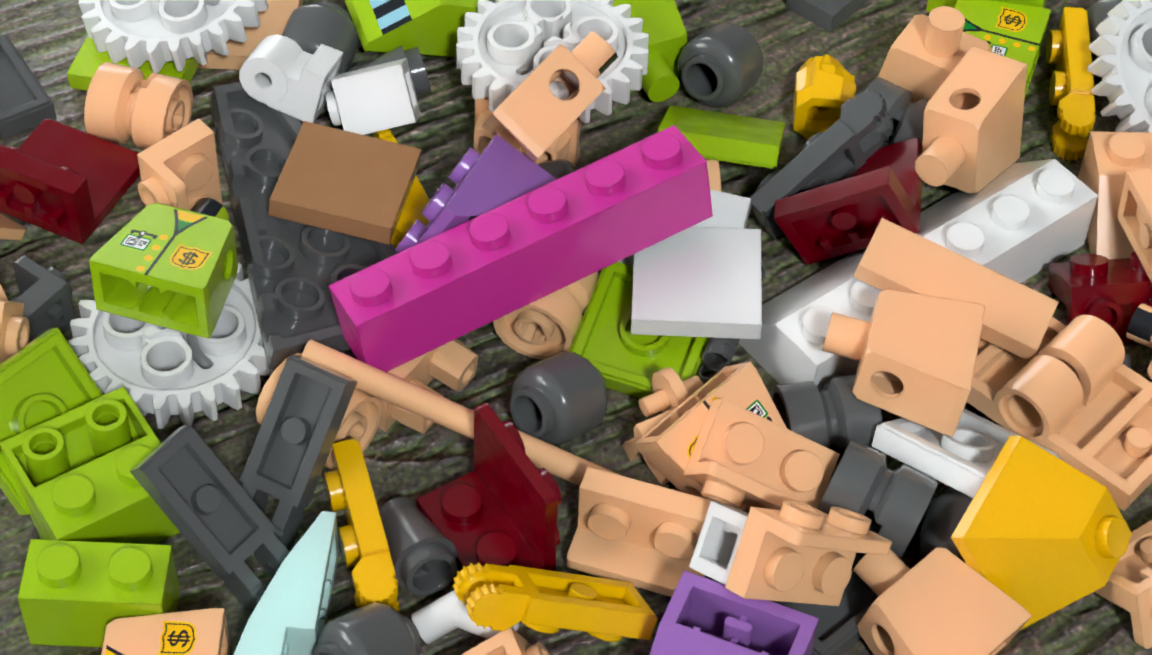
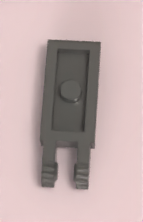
M867 89L866 91L860 90L859 94H854L855 97L853 99H848L841 106L840 119L825 132L813 135L805 143L801 153L782 170L769 174L761 181L756 192L750 197L751 208L761 227L774 240L776 238L780 239L785 235L774 219L775 200L849 178L883 145L884 140L888 141V137L893 135V121L888 114L887 104L884 97L882 98L881 93H876L875 89L873 91Z
M290 355L286 360L239 480L243 482L242 488L262 512H264L268 503V494L280 500L271 523L277 529L274 534L287 550L294 543L297 531L301 527L304 519V507H308L358 382L300 355Z
M186 424L173 432L135 466L130 473L217 577H223L225 586L239 600L238 602L244 608L253 612L266 587L261 584V581L244 561L254 552L255 559L273 578L281 563L290 552L274 534L277 530L193 427Z

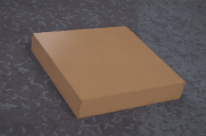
M304 121L270 196L268 215L390 245L420 166L422 149Z

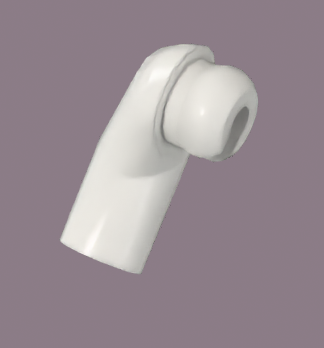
M455 590L411 614L412 621L426 644L434 642L457 628L486 639L501 632L491 630L490 627L484 629L481 625L477 627L467 614L468 611L465 606L468 604L464 605L458 599ZM519 623L511 627L516 632L519 628Z

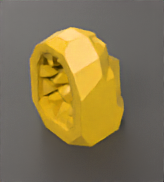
M828 54L809 58L800 67L795 77L793 130L806 139H810L819 132H825L840 119L841 106L848 99H853L855 97L854 94H856L855 76L850 74L838 60Z

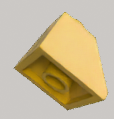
M1010 435L953 532L951 539L968 566L1019 603L1032 615L1021 628L1022 630L1104 587L1119 559L1126 553L1132 533L1107 487L1026 438Z

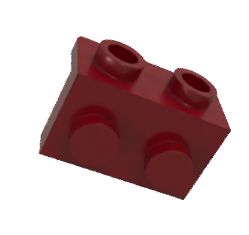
M1135 251L1131 253L1130 258L1108 260L1107 257L1098 254H1078L1072 256L1070 262L1049 264L1048 287L1067 306V325L1079 315H1092L1109 324L1119 335L1122 343L1135 342L1126 336L1130 320L1140 304L1144 303L1152 307V283Z

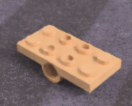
M1079 315L1066 326L1052 317L1038 351L1030 361L980 338L972 386L967 403L1003 428L1057 453V456L1062 461L1107 487L1117 507L1123 511L1152 483V383L1123 364L1125 358L1124 345L1119 335L1109 324L1092 315Z

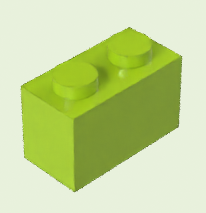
M30 539L18 594V602L30 644L103 648L106 626L114 619L177 612L180 588L172 545Z

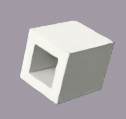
M407 58L338 74L331 80L333 90L326 91V102L331 121L334 126L342 125L344 131L364 135L416 123L421 116Z

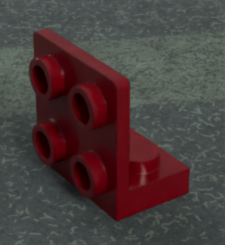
M44 119L19 148L6 147L0 144V212L84 244L140 176L138 152L55 120Z
M911 138L879 148L849 178L775 200L774 219L806 265L867 248L882 218L915 234L920 233L922 180L915 170V161L922 154V145L917 138Z
M484 403L474 408V471L416 498V507L455 545L457 550V571H461L463 566L467 567L470 563L476 565L478 562L481 566L487 563L508 567L509 565L555 571L556 546L560 544L557 514L558 506L562 504L559 487L547 469H537L526 455L523 440L514 424L509 420L502 422L490 405Z

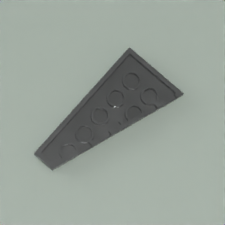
M241 82L214 86L210 106L269 370L277 368L290 355L303 353L310 339L339 352L350 350V347L343 338L329 285L398 254V252L395 251V247L391 242L388 245L269 216L270 196L302 124L297 118L273 109L249 96L243 89Z

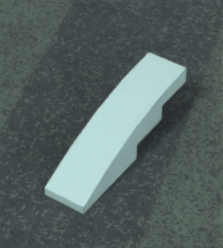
M322 511L281 563L248 619L233 655L313 654L314 649L317 647L318 635L322 627L327 623L339 556L336 512Z

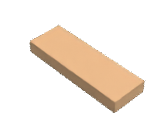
M884 218L881 219L853 277L882 291L891 289L986 305L980 338L1028 361L1038 351L1059 303L1044 294Z

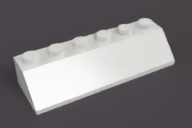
M1056 159L1014 163L978 193H967L958 190L922 211L920 214V233L916 234L1018 283H1022L1047 268L1049 264L1055 263L1084 245L1098 195ZM867 248L850 253L763 304L760 340H739L738 343L780 385L813 381L822 391L825 383H830L834 377L857 373L858 360L822 351V346L832 312L870 322L878 294L882 290L853 277Z

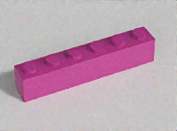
M673 125L329 285L343 338L358 360L388 372L713 216L707 161L679 129Z

